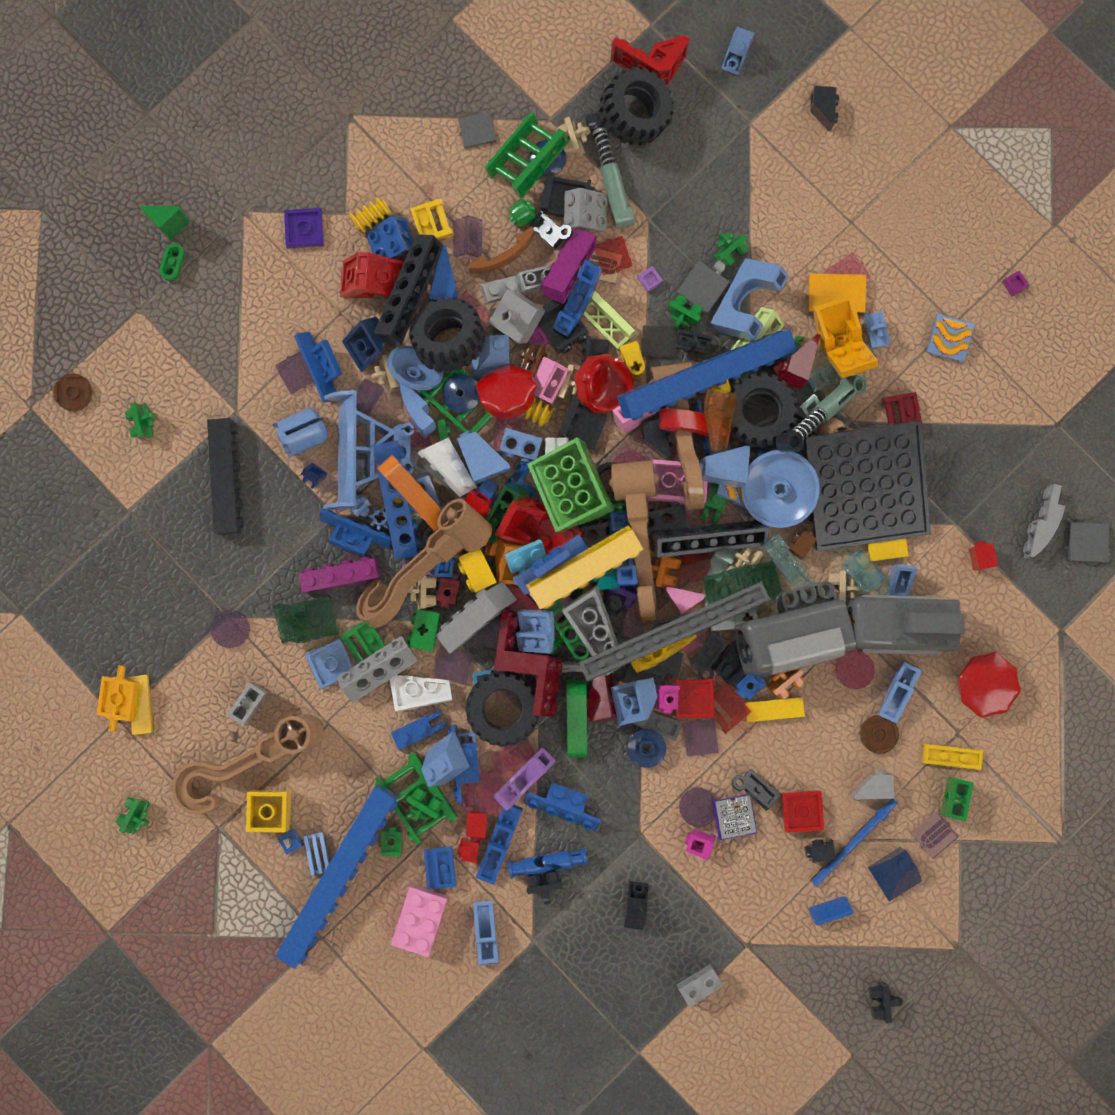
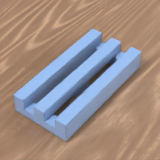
M324 832L304 836L311 875L325 872L330 861ZM317 837L320 838L325 868H322ZM310 839H312L313 848H314V853H315V858H316V863H317V868H318V869H316V870H315V865H314V860H313V855H312V850H311Z

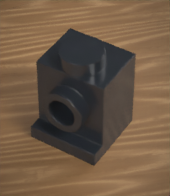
M825 838L826 842L823 839L813 840L812 844L804 846L806 858H809L812 863L835 860L833 839Z

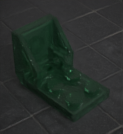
M774 561L741 566L702 577L709 605L759 582H762L770 601L775 600L776 596L782 593Z
M331 597L308 600L291 605L283 603L273 605L282 644L299 645L340 634Z

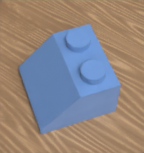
M455 732L450 733L427 750L421 770L428 787L444 785L469 768Z

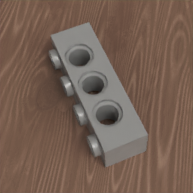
M400 636L348 671L342 673L337 677V681L341 690L354 703L416 663L418 659L403 636Z

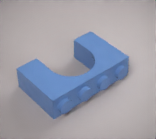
M745 258L717 312L713 316L712 326L719 333L755 341L763 325L755 315L740 312L741 303L749 293L762 288L781 292L789 278L788 273L781 265Z

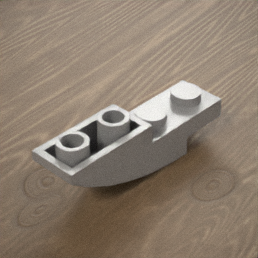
M551 265L518 272L516 276L481 284L480 288L486 304L501 301L506 290H515L523 296L542 290V280L548 276Z
M1053 484L1044 490L1043 499L1045 500L1044 505L1039 511L1040 519L1032 521L1028 526V542L1024 544L1023 548L1024 558L1026 559L1035 557L1045 548L1061 522L1065 506L1058 504L1061 485Z

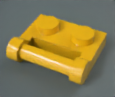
M442 199L410 208L419 234L434 235L438 240L450 238L454 235L453 229L449 226ZM432 209L437 211L443 228L441 231H437L431 213Z

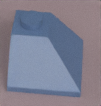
M486 336L482 352H478V358L472 360V378H483L488 371L510 364L509 336Z
M653 678L611 687L619 726L648 720L657 700Z

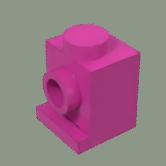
M655 684L657 700L654 708L661 709V713H673V709H678V690H680V686Z
M693 829L692 834L688 832L684 843L688 845L686 852L708 860L717 835H710Z

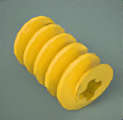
M376 197L375 204L369 201V208L363 205V212L356 209V216L349 213V217L358 232L361 229L365 233L366 225L372 229V222L378 225V218L384 221L385 214L389 217L392 216L383 198L381 201Z
M535 396L534 404L526 411L525 418L529 419L532 417V423H536L539 420L538 426L542 427L549 421L555 408L549 411V404L542 407L543 400L535 403Z

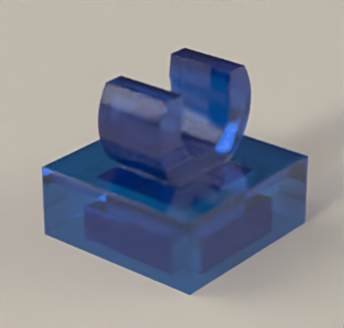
M311 463L301 473L304 476L302 482L305 483L310 480L312 482L311 488L313 489L325 480L328 473Z

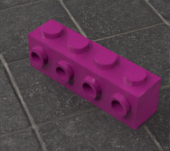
M575 228L571 238L566 240L565 247L560 249L558 259L552 263L548 276L542 280L541 287L543 288L544 297L563 304L565 303L578 280L577 275L584 261H589L596 249V235Z
M372 556L360 558L359 562L353 563V560L341 562L342 565L339 566L327 564L323 565V569L315 570V568L304 569V573H299L302 593L310 594L370 582L375 579L380 580L379 562L376 559H372Z

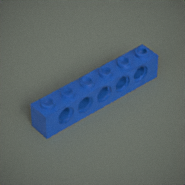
M398 441L374 445L373 451L377 468L391 455L403 466L404 451L403 447H399ZM377 469L395 559L418 555V549L421 548L420 537H416L415 531H418L417 520H413L412 517L415 509ZM401 498L403 502L397 503L394 499ZM405 516L407 519L401 521L397 517ZM406 533L409 534L410 537L403 538L401 534Z

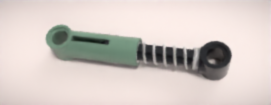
M597 111L585 115L586 123L590 133L595 137L596 148L599 149V159L602 161L600 171L610 203L615 229L634 225V216L628 203L618 163L613 162L614 157L611 155L613 153L610 151L611 145L608 144L609 139H607L608 133H606L607 130L604 127L605 122H602L600 118L602 112Z
M856 375L842 378L840 385L813 408V412L789 432L781 433L777 436V449L780 452L800 451L804 445V437H808V433L811 434L812 430H816V426H820V423L828 422L856 395L865 393L867 389L865 377Z

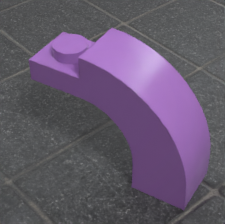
M542 747L493 797L507 811L556 760Z

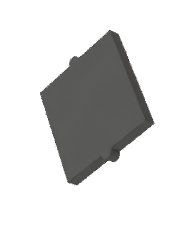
M490 112L458 118L461 130L459 134L462 136L465 148L496 142L495 125L492 124Z

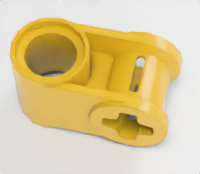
M637 340L619 346L621 358L630 369L633 379L642 378L645 373V363ZM637 366L638 369L640 368L639 372H636L633 367Z

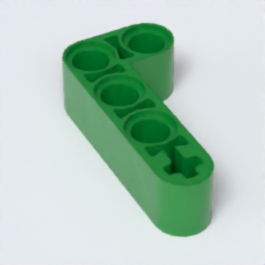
M586 678L566 679L567 758H587Z

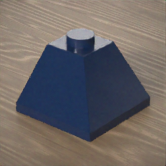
M377 316L360 320L342 340L360 372H364L383 352L384 342L374 334L379 322Z
M902 847L897 848L868 867L889 902L922 882L917 866L907 850Z

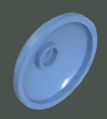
M413 346L397 347L388 357L387 366L391 375L400 384L410 389L430 390L437 387L443 378V371L431 370L421 363Z

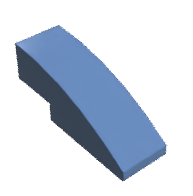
M400 384L406 411L418 432L424 438H427L436 430L434 420L428 415V405L413 389Z
M901 660L879 711L880 716L894 723L898 722L922 671L919 667Z
M493 901L473 903L478 964L479 966L499 964Z

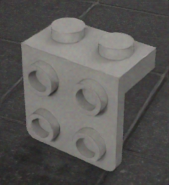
M584 188L565 191L564 225H569L572 229L586 228L605 232L607 229V195Z

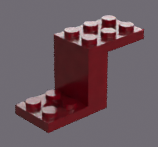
M502 611L494 669L538 675L533 715L554 717L558 707L556 697L560 690L559 674L562 673L563 669L561 659L519 653L516 632L520 631L518 614Z

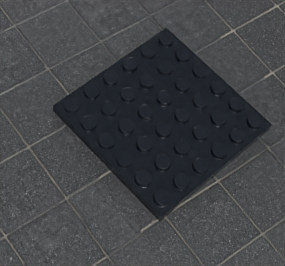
M921 420L804 437L806 459L816 470L820 482L818 503L812 511L817 551L931 535Z

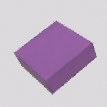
M653 266L637 276L638 281L647 293L663 283V279Z

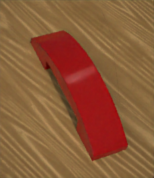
M660 409L659 411L660 429L673 432L685 430L706 435L708 440L720 443L726 442L725 424L715 417L681 409Z

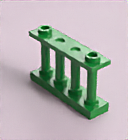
M532 111L523 119L519 127L484 167L489 178L493 179L498 173L512 182L511 186L515 194L520 198L524 197L569 143L563 130L558 129L555 134H551L538 126L539 123ZM532 131L548 140L543 148H539L526 140ZM521 145L536 154L531 162H527L515 154V151ZM509 159L524 168V171L518 177L503 168Z
M455 369L452 372L446 373L437 387L431 389L428 393L425 390H420V393L422 395L421 398L428 406L432 404L454 426L464 433L468 430L461 423L473 410L460 413L454 418L447 412L449 407L446 403L441 406L433 399L453 376L460 374L470 376L463 369L459 371ZM463 390L457 392L459 397L463 395ZM487 412L470 430L471 433L476 432L478 434L494 416Z
M413 752L408 756V764L384 780L381 776L375 778V786L380 784L390 790L388 788L389 785L410 771L416 770L420 776L418 781L397 794L396 802H398V805L395 808L396 813L409 831L407 832L408 837L413 843L416 841L418 845L423 841L420 835L444 819H449L451 823L458 815L439 786L428 787L421 770L423 762L417 752ZM419 786L424 788L427 786L431 793L424 801L430 804L434 796L443 800L444 802L440 810L441 814L436 820L431 818L415 829L409 820L415 814L409 810L404 812L399 802L407 798Z

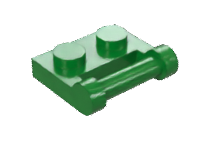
M361 622L340 636L341 641L346 643L357 663L365 659L351 638L353 635H356L368 656L386 646L376 629L364 622Z

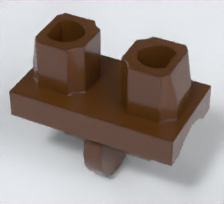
M529 342L525 353L519 352L518 354L522 358L519 367L531 371L533 378L543 357L547 358L546 347Z

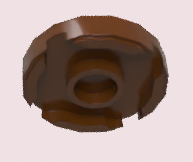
M70 373L62 376L56 382L53 395L54 400L60 407L67 411L75 412L88 406L92 400L93 390L92 385L86 378L79 374Z
M873 715L862 723L860 740L863 746L871 752L877 754L887 753L897 744L899 729L896 723L880 715Z

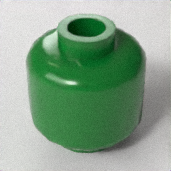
M519 199L509 208L511 215L508 218L514 226L526 227L536 218L535 212L537 210L528 199L526 201Z

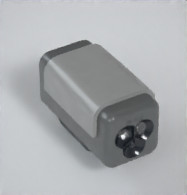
M828 581L787 590L778 594L775 600L779 614L738 624L733 630L744 673L748 676L758 675L759 677L791 671L843 657L845 652L856 649V640L846 604L843 600L837 599L835 588ZM821 587L824 588V590H825V595H822V594H821V592H820V588H821ZM803 591L807 593V600L803 598ZM785 595L790 599L789 604L785 602Z

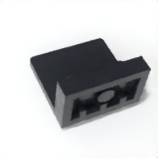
M573 397L559 430V437L568 438L569 441L578 437L586 443L588 449L594 450L608 416L604 413H593L588 407L581 405L579 399Z

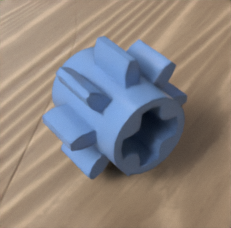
M363 494L359 497L356 495V506L350 508V510L357 517L360 514L365 517L371 512L368 507L372 504Z
M382 507L379 511L374 508L375 513L369 515L373 519L370 525L375 526L377 524L378 531L381 530V527L389 529L385 508ZM383 514L385 520H382L380 523L377 520V517H381V515Z

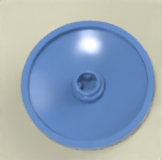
M779 450L767 452L756 458L749 465L748 482L741 487L742 499L749 513L762 524L775 528L790 527L806 519L816 507L820 495L819 477L812 464L800 454L780 452Z

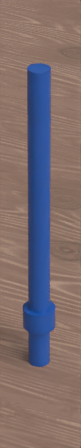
M891 799L883 808H879L875 812L876 815L836 855V859L831 860L811 882L817 887L881 821L886 820L889 812L898 802L895 799Z

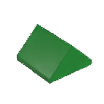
M141 206V210L169 240H172L190 223V219L179 206Z

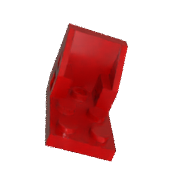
M682 35L656 43L647 56L643 50L636 49L626 40L615 37L611 44L610 60L624 69H631L632 67H639V70L642 68L648 69L650 73L658 74L657 77L660 80L663 79L666 82L665 86H668L687 56L690 38Z
M358 252L343 260L339 297L359 299L383 296L389 298L404 262L369 252Z
M528 497L511 502L495 535L501 539L523 545H528L540 539L545 551L549 553L552 549L562 546L576 535L582 538L585 531L575 526L556 533L544 503L541 500Z

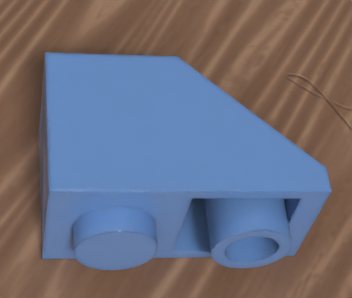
M740 27L736 28L721 69L739 75L755 33Z

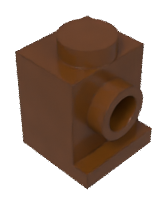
M804 528L800 534L796 533L792 538L791 542L793 545L789 544L785 549L801 560L807 555L817 539L813 537L814 534L810 530Z

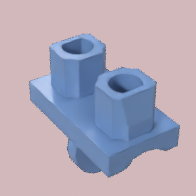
M879 311L864 315L863 320L871 349L890 345L891 342L883 312Z

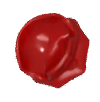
M609 354L588 356L574 375L578 399L593 413L612 412L613 409L620 406L617 396L634 388V380L630 369L621 359L612 357Z
M509 364L488 371L476 384L480 403L489 414L500 419H511L524 414L533 406L534 391L537 385L531 371Z
M998 652L973 656L961 672L957 682L961 702L981 718L1008 712L1021 692L1017 668Z

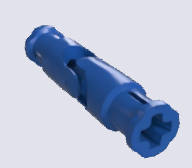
M585 848L574 852H569L568 850L552 855L524 858L523 861H508L510 879H513L514 876L536 875L553 870L569 869L580 864L586 866L588 863ZM541 861L544 863L543 868L536 865Z

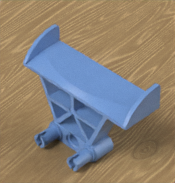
M355 390L333 392L324 396V400L339 401L338 503L323 505L324 510L345 511L356 506V487L379 478L378 474L374 475L376 461L373 450L375 444L383 443L387 439L388 442L398 441L399 447H403L404 451L402 464L403 466L406 465L409 474L413 472L414 469L411 468L414 465L410 462V435L414 432L412 430L414 426L411 423L399 424L391 429L357 411V391ZM356 420L366 425V447L356 446ZM375 431L384 435L377 442H375ZM356 453L366 454L365 479L356 482Z

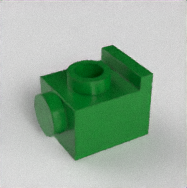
M395 826L386 827V830L382 831L381 856H401L403 854V830H398V827ZM389 838L394 839V845L388 843Z

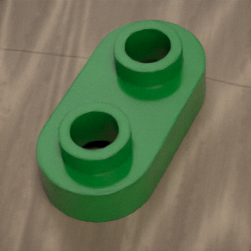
M169 244L164 251L159 273L166 281H174L180 275L185 259V251L179 244ZM174 253H179L177 257H173ZM170 270H173V273L171 275H168V272Z

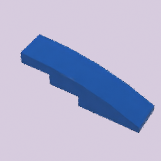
M513 804L507 811L502 808L476 875L477 879L494 885L522 813V807Z

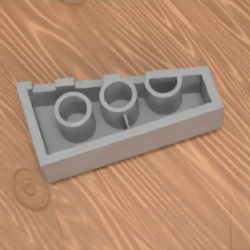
M503 582L488 591L485 589L481 590L476 595L477 599L475 601L471 600L463 606L465 608L463 612L460 610L451 617L453 619L452 622L447 621L440 627L441 631L436 637L450 654L465 644L478 631L489 624L492 619L505 610L504 608L517 600Z
M597 585L564 606L563 613L592 656L619 645Z

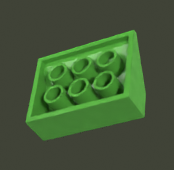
M578 437L527 464L556 533L598 519L614 510L586 443Z

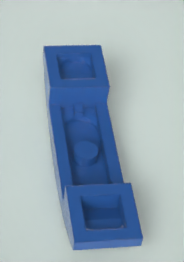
M588 260L584 261L577 275L578 280L564 309L559 312L552 327L553 329L567 337L571 335L594 294L602 268Z
M627 512L609 513V536L626 526L631 528ZM628 558L622 562L621 566L613 569L617 586L638 584L633 559Z

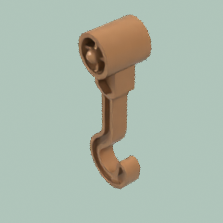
M685 362L650 367L651 381L649 383L692 366V363ZM688 399L676 400L677 404L666 407V409L689 410ZM678 430L674 434L680 465L686 480L682 482L685 504L688 510L702 509L704 507L703 480L700 464L694 451L691 432Z
M653 460L612 464V478L609 484L613 488L616 501L626 500L628 521L643 548L639 552L640 554L635 557L640 586L637 587L641 619L642 622L657 621V598L647 527L649 520L647 498L657 497L656 483L659 482L660 477L655 473Z
M455 499L448 503L438 516L437 524L439 529L428 538L425 548L394 576L389 586L379 579H375L363 591L356 607L359 619L374 628L388 623L398 613L408 591L438 563L448 562L462 548L467 552H474L483 547L491 536L492 525L463 499Z
M311 714L289 716L283 718L277 724L274 732L259 739L256 748L225 765L209 761H196L184 765L177 771L172 781L174 801L180 809L189 814L199 815L218 808L221 803L219 796L212 794L202 798L193 792L192 782L197 776L214 781H223L236 777L263 761L271 763L288 754L313 749L322 739L323 728L320 721Z

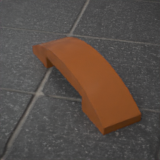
M531 227L517 235V245L488 262L483 255L468 264L470 274L495 271L513 262L532 242L534 229Z

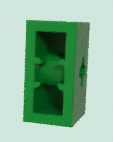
M417 609L416 613L412 614L411 624L414 626L413 631L409 632L407 643H410V648L434 652L437 640L436 635L438 634L441 619L440 613ZM425 625V628L428 629V633H424V635L422 636V632H419V628H423V626Z
M948 777L940 815L966 821L974 782Z

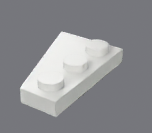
M449 438L418 452L421 458L425 457L431 463L430 467L434 471L437 470L444 477L446 484L459 497L477 488Z
M396 675L390 679L396 712L453 701L449 680Z

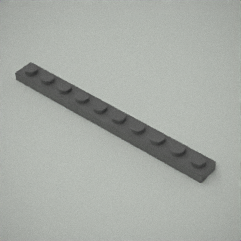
M759 582L579 662V665L587 682L769 602L770 598L762 582Z

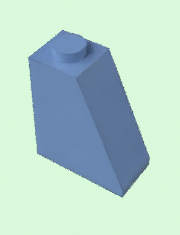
M471 431L462 433L460 438H457L475 484L511 471L509 464L476 432L471 433Z
M750 446L706 456L699 460L702 480L736 488L746 485L748 482Z

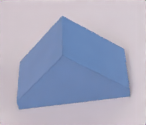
M895 565L890 567L889 595L909 596L917 571L916 566Z

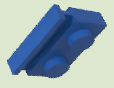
M453 847L424 849L428 890L456 887Z

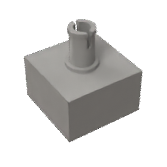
M506 290L489 324L518 343H528L546 310L517 291Z

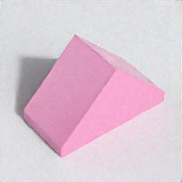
M666 587L665 589L667 596L679 614L705 598L704 594L672 587Z

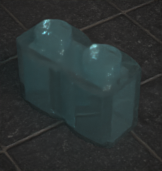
M860 549L853 552L842 563L845 571L852 577H855L859 587L866 592L871 591L884 578L881 570L872 564L868 555Z

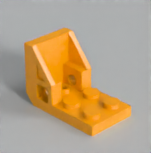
M850 296L813 307L816 334L821 335L818 343L819 347L841 378L878 367L877 358L862 340L861 325Z

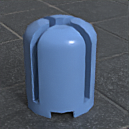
M307 408L272 424L274 428L278 427L276 429L277 435L285 453L290 452L287 454L288 458L318 446L327 440V430L321 421V416L312 408Z

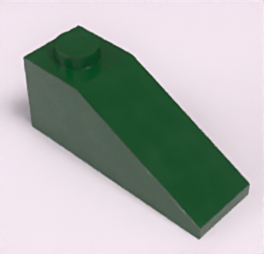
M516 483L503 486L486 518L492 525L489 541L493 544L499 539L495 534L511 502L528 498L530 494Z

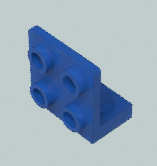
M392 215L366 231L372 253L392 259L400 254L408 255L414 241L407 219Z

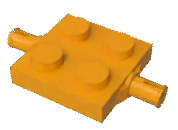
M118 665L116 677L102 676L96 715L105 716L110 720L108 730L110 732H117L119 720L134 721L139 682L124 678L126 666Z

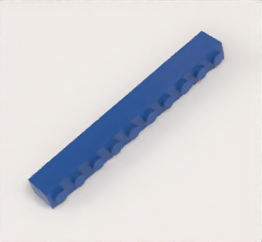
M791 329L777 331L618 395L617 398L624 418H632V421L641 419L644 413L649 412V414L658 412L661 406L666 405V407L675 405L678 399L686 400L692 398L695 392L703 393L709 391L712 385L721 386L726 384V380L732 378V380L738 379L743 376L742 373L744 372L752 373L759 370L761 365L765 367L774 364V360L778 358L783 360L791 357L790 353L797 351Z
M380 784L374 787L276 953V958L294 969L299 964H304L309 955L306 953L308 948H313L319 939L316 936L318 931H323L329 922L326 920L328 914L334 913L339 905L336 903L339 896L343 897L349 888L346 886L349 879L353 880L358 873L357 865L359 862L363 864L368 856L367 848L369 845L373 847L378 839L377 831L379 829L383 830L388 822L386 816L389 812L393 813L398 805V802H396L397 794Z

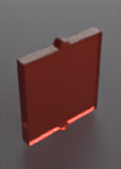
M623 236L611 240L606 239L605 242L596 244L595 252L599 265L602 268L603 276L614 272L619 273L620 270L633 267Z

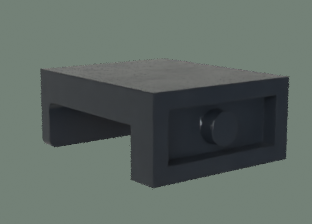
M547 171L540 212H543L545 215L564 218L565 191L577 188L594 191V186H591V180L588 179L586 183L555 177L554 172Z
M568 298L564 304L552 300L542 308L546 311L538 323V326L558 355L561 353L566 354L573 348L574 344L577 342L579 344L582 343L589 335L588 327H585L581 320L569 337L552 328L559 312L564 309Z

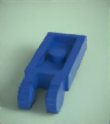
M441 711L428 717H422L391 732L398 750L434 734L435 731L447 726L446 722H441L432 728L429 723L430 720L440 717L442 715Z

